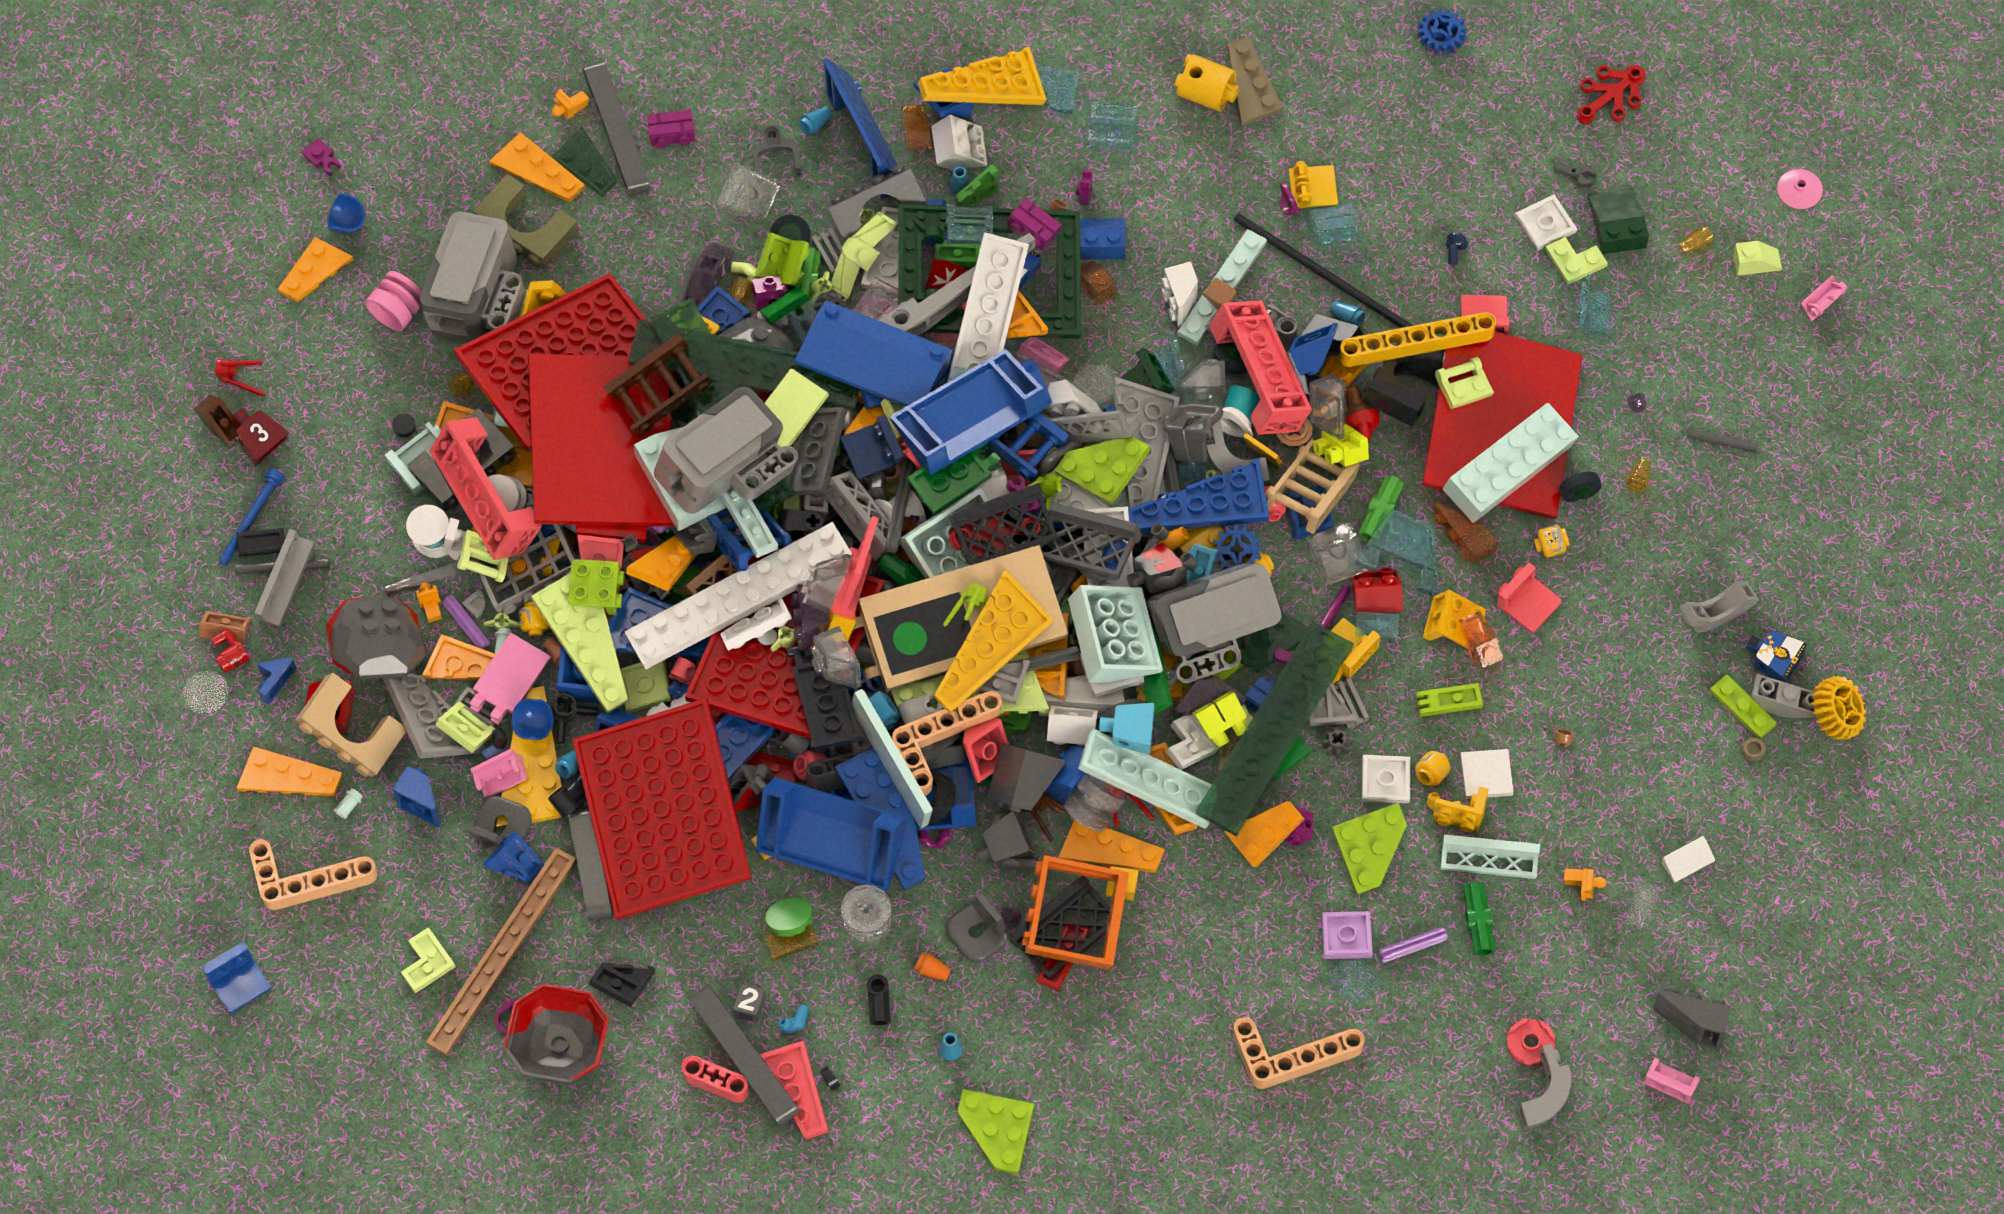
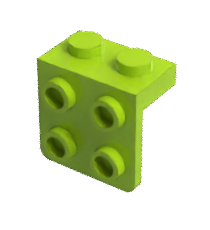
M768 233L755 276L760 278L779 276L781 284L794 286L802 276L801 267L803 261L808 257L809 243L790 240L774 233Z
M573 560L568 594L569 604L572 606L606 608L608 615H617V608L622 607L623 598L622 594H619V587L624 585L625 572L621 571L619 562Z

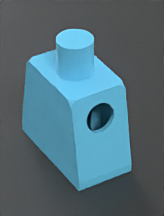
M1154 703L1117 705L1114 718L1100 717L1099 731L1113 732L1114 746L1150 754L1155 713Z

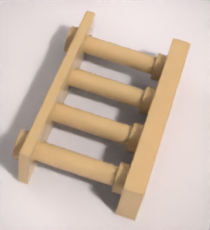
M1313 439L1306 446H1301L1295 461L1275 486H1270L1266 493L1268 510L1277 501L1304 515L1306 520H1308L1306 530L1312 534L1316 532L1354 482L1360 466L1359 463H1355L1341 468L1336 464H1329L1326 459L1312 452ZM1307 461H1310L1337 475V480L1330 481L1303 466ZM1298 474L1327 489V493L1320 495L1293 479ZM1286 488H1289L1314 501L1316 508H1308L1282 493Z

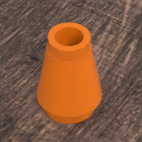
M924 952L921 953L914 968L919 971L918 974L944 982H946L951 972V968L931 953L926 954Z

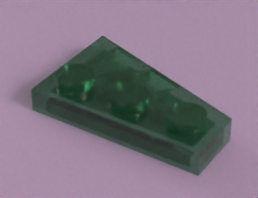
M583 127L552 156L556 162L601 197L617 183V178Z
M1281 612V619L1277 624L1259 630L1241 653L1239 663L1259 673L1276 662L1273 657L1275 649L1280 648L1284 651H1292L1298 647L1299 643L1305 639H1310L1315 630Z

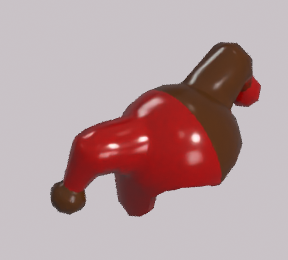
M1349 385L1341 393L1342 396L1348 397L1349 401L1342 423H1346L1355 431L1368 438L1369 442L1372 438V433L1379 426L1380 412L1363 403L1364 399L1357 385Z

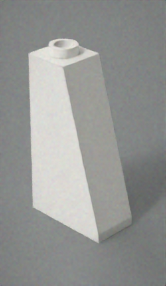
M1086 675L1066 679L1065 699H1060L1042 691L1048 704L1049 712L1051 706L1098 710V718L1107 709L1125 701L1122 689L1094 697ZM1038 711L1039 716H1049V713Z

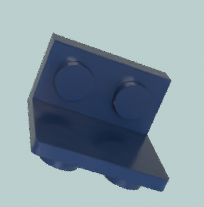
M886 414L877 417L874 424L841 437L842 444L858 479L898 465L903 460L904 455Z

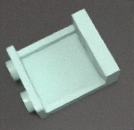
M430 422L425 424V430L395 453L393 450H390L385 454L387 462L414 495L421 492L424 488L409 471L407 464L424 451L432 457L429 450L441 433V429L437 425L433 427Z

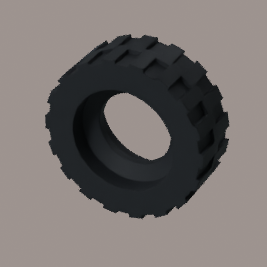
M929 769L933 778V787H937L936 795L930 803L933 810L929 824H934L941 821L943 817L945 818L948 815L947 813L951 811L956 799V786L951 778L937 770ZM918 779L917 783L919 786H925L928 781Z

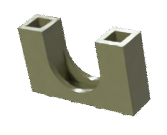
M507 173L473 210V214L504 220L507 223L516 253H522L532 265H539L545 269L579 232L577 220L559 209L546 225L537 231L524 233L513 229L508 224V218L527 194L525 185Z

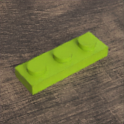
M1725 675L1710 688L1709 692L1757 738L1761 739L1777 725V722L1730 676Z

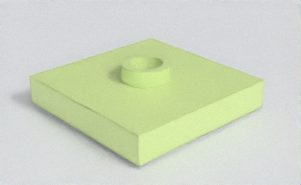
M665 660L646 670L641 662L620 668L628 697V702L625 703L627 713L657 706L662 702L673 701L672 694L667 690L670 683Z

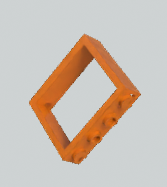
M1044 855L1041 862L1037 861L1034 875L1038 876L1037 885L1033 884L1030 899H1034L1033 908H1029L1027 912L1026 922H1030L1029 931L1024 932L1022 945L1026 946L1025 953L1110 970L1114 964L1129 872ZM1048 869L1115 882L1102 958L1035 945Z

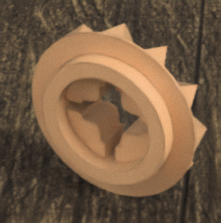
M1306 418L1298 430L1299 435L1295 433L1289 435V433H1276V437L1279 438L1281 444L1284 443L1289 448L1292 446L1300 448L1304 443H1308L1311 438L1312 424Z

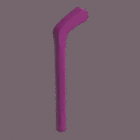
M1347 584L1342 585L1301 655H1295L1277 648L1273 654L1274 660L1290 666L1305 667L1349 594L1351 587Z

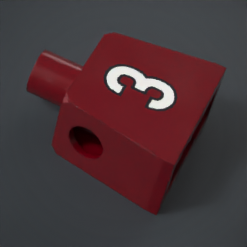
M242 408L232 417L240 425L235 430V438L255 466L288 439L289 432L260 410L250 417Z

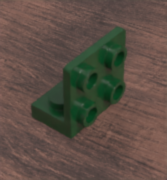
M1143 347L1136 352L1140 360L1138 365L1120 377L1121 379L1168 394L1175 391L1155 354Z

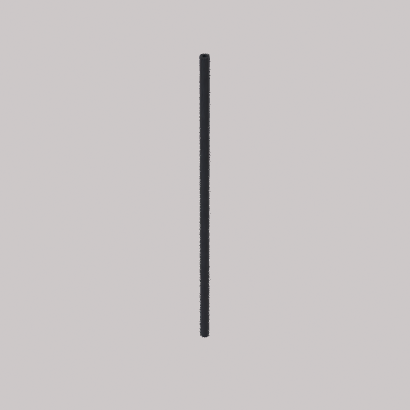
M1238 213L1235 216V222L1267 239L1269 244L1400 328L1414 326Z

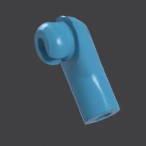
M799 1005L795 1017L791 1019L782 1018L779 1022L781 1031L785 1034H791L803 1029L810 1008L806 1005Z

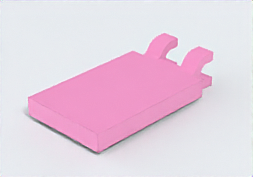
M510 633L473 687V692L476 695L470 702V709L478 714L486 701L495 706L490 714V721L499 725L506 712L512 715L516 704L526 697L550 661L551 656Z

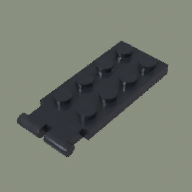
M833 638L812 642L813 649L811 650L808 649L807 644L786 648L788 657H793L796 665L792 666V672L814 751L860 742L861 734L839 657H833L831 648L835 647Z

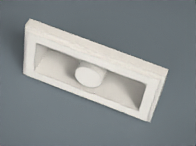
M1702 836L1665 856L1662 860V865L1675 883L1713 863L1715 858L1706 839Z

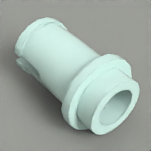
M498 628V631L495 632L497 639L494 654H497L509 634L512 633L511 629Z
M353 788L345 792L347 795L334 809V812L344 819L347 818L357 804L362 802L363 796Z

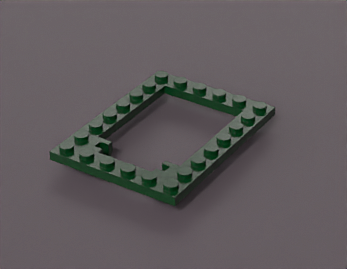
M899 204L898 305L904 301L907 302L911 298L920 303L939 290L927 289L922 293V244H928L930 237H936L937 244H943L944 230L1013 233L1009 228L1008 220L1015 209ZM1043 210L1062 224L1060 233L1056 237L1057 313L1036 312L1048 327V334L1027 337L1080 339V212ZM955 309L933 327L925 331V333L959 334L965 309Z

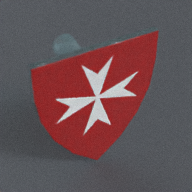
M933 258L925 290H940L967 271L955 262Z

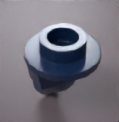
M1458 232L1449 233L1445 243L1449 249L1448 264L1457 265V251L1465 250L1468 247L1465 236Z

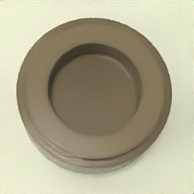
M1759 738L1747 739L1742 746L1743 757L1751 762L1763 759L1766 752L1765 743Z

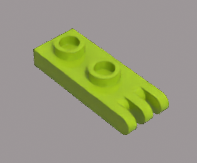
M1479 683L1419 691L1415 694L1416 699H1424L1417 702L1418 708H1423L1419 710V714L1422 717L1483 707Z

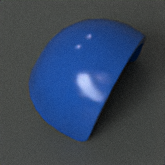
M340 193L333 202L329 212L328 229L337 233H349L361 228L366 217L363 204L352 195Z
M523 699L516 704L512 713V727L518 737L540 740L549 735L554 721L553 712L547 702L541 699Z

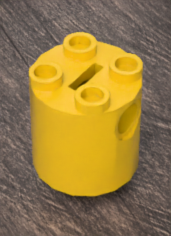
M1195 54L1187 55L1184 62L1185 70L1183 74L1179 73L1175 81V86L1177 87L1176 94L1179 97L1218 112L1224 109L1227 101L1233 103L1239 92V86L1235 85L1236 70Z

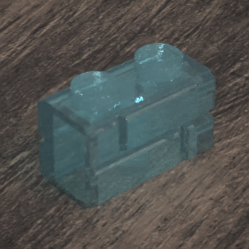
M1354 204L1309 210L1308 220L1313 243L1327 244L1335 239L1347 241L1358 236L1359 224Z

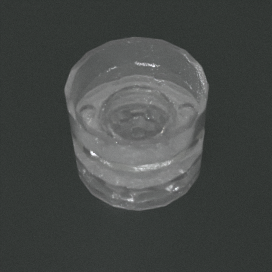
M1085 772L1077 783L1078 789H1073L1070 796L1063 803L1064 808L1071 817L1083 826L1097 832H1104L1114 818L1113 812H1118L1126 801L1127 794L1124 790Z
M872 885L857 886L847 892L842 900L841 916L844 932L848 938L856 944L864 946L879 944L886 939L891 932L893 923L891 903L886 893ZM869 909V913L865 914L864 910Z

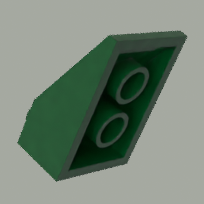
M1633 188L1588 195L1602 255L1647 248L1649 233L1644 214Z

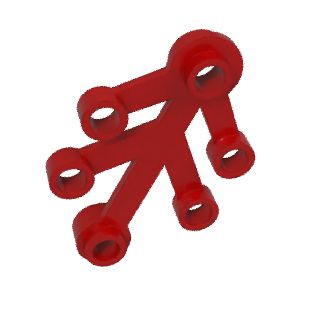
M1606 65L1599 66L1596 73L1598 79L1603 81L1608 78L1622 80L1616 84L1594 82L1591 78L1582 79L1580 85L1582 92L1606 93L1592 104L1581 106L1577 112V120L1581 124H1591L1595 119V113L1614 99V109L1612 110L1611 118L1615 122H1622L1625 118L1623 91L1630 86V96L1628 97L1627 105L1630 109H1638L1641 106L1639 85L1643 84L1646 79L1645 70L1638 65L1629 66L1626 70H1610ZM1605 71L1607 74L1603 75L1600 72ZM1584 84H1589L1591 86L1585 87ZM1631 100H1636L1638 103L1634 104ZM1588 111L1590 114L1586 115L1583 112ZM1615 113H1620L1622 116H1616Z
M1002 512L995 515L1001 517ZM990 517L984 528L994 532L999 520ZM1028 517L1018 526L1026 529L1025 526L1027 524L1033 526L1035 519ZM1039 521L1033 532L1035 534H1037L1040 530ZM969 524L960 527L963 536L972 540L976 532H972L974 527ZM999 527L997 534L1003 537L1010 536L1013 527ZM953 529L949 535V542L953 548L962 550L960 543L957 541L955 529ZM1018 529L1016 530V532H1015V534H1014V535L1023 534L1024 536L1028 537V534H1026V533H1024V532H1022V531H1020V530H1018ZM980 530L975 541L983 540L989 543L992 535ZM995 537L991 546L997 551L1002 552L1006 544ZM975 545L971 548V552L982 559L985 550Z

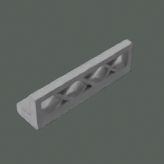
M1122 410L1048 418L1069 435L1066 444L1073 441L1082 443L1128 438L1140 425L1136 417L1125 418Z
M852 471L831 477L827 493L823 495L860 543L871 520L870 515L879 518L880 523H877L868 553L872 554L875 562L881 560L887 552L885 550L887 538L883 532L888 534L889 519ZM848 480L850 484L853 486V489L847 487L843 483V481ZM856 497L862 499L866 503V506L860 504L856 500Z
M289 529L254 612L258 621L278 628L283 623L315 546L313 541L299 537L295 530Z

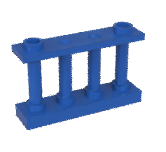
M1040 412L1023 421L1027 424V428L1009 448L998 440L1001 435L986 444L989 450L993 453L996 452L1003 461L1016 470L1019 476L1021 475L1025 480L1028 479L1031 483L1034 482L1038 473L1034 467L1052 447L1060 448L1066 445L1069 438L1066 432ZM1034 433H1039L1045 438V442L1026 462L1016 453Z
M758 497L753 499L754 505L776 540L779 549L791 544L792 540L787 531L784 532L760 503ZM728 508L707 516V520L718 533L716 545L739 572L747 570L748 560L755 555L751 548L740 545L747 542L743 534L736 536L730 533V531L739 529L735 520L728 523L721 522V518L731 515Z

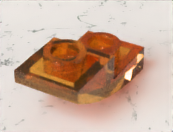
M902 106L908 150L931 148V137L925 106Z

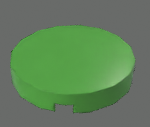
M796 897L786 898L770 906L766 912L765 921L770 932H776L778 936L783 937L794 936L806 930L808 924L811 925L814 914L810 903L804 899Z

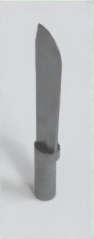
M458 561L420 575L387 585L384 589L386 594L390 595L406 588L413 589L420 586L423 582L430 583L456 575L461 569L457 568Z

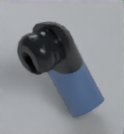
M501 727L492 731L493 743L480 751L485 761L504 750L508 735Z

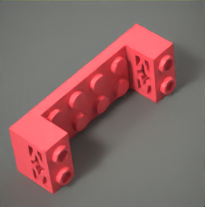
M1263 301L1222 303L1209 327L1217 344L1235 342L1261 400L1250 418L1258 435L1298 432L1312 408Z
M474 417L447 422L429 450L433 459L493 560L524 554L542 525L534 524L532 508L508 512L495 487L478 462L475 454L487 437V433L478 418Z

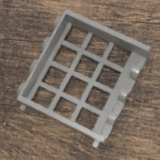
M553 524L556 533L547 538H544L540 529L537 533L540 539L539 542L528 547L524 554L508 558L506 573L510 579L509 581L495 588L491 577L479 573L490 600L499 613L510 614L517 607L527 602H533L531 599L532 595L571 573V565L559 571L556 561L568 556L571 564L573 560L578 559L563 525ZM560 538L565 551L553 557L548 543ZM543 546L548 560L533 567L528 554ZM472 557L474 562L485 565L482 560ZM524 557L529 570L514 577L509 564ZM551 565L555 574L540 581L536 572ZM532 575L535 584L520 591L517 582ZM513 586L516 594L501 602L498 592Z

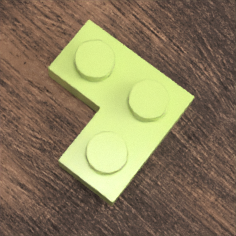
M1566 237L1545 247L1547 254L1567 285L1607 267L1608 264L1597 245L1576 254Z
M429 927L408 940L420 960L401 971V974L414 993H417L455 968L454 962Z

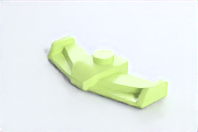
M879 211L852 237L848 238L842 246V252L831 280V289L849 299L859 268L861 267L866 271L869 270L880 253L873 247L893 230L898 223Z

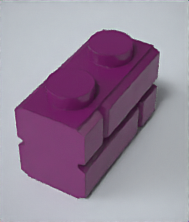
M691 109L647 115L651 147L665 148L669 144L688 145L695 141Z
M1027 198L1011 213L1008 220L1009 228L1014 234L1024 236L1030 233L1035 238V249L1039 248L1042 251H1045L1059 235L1062 224Z

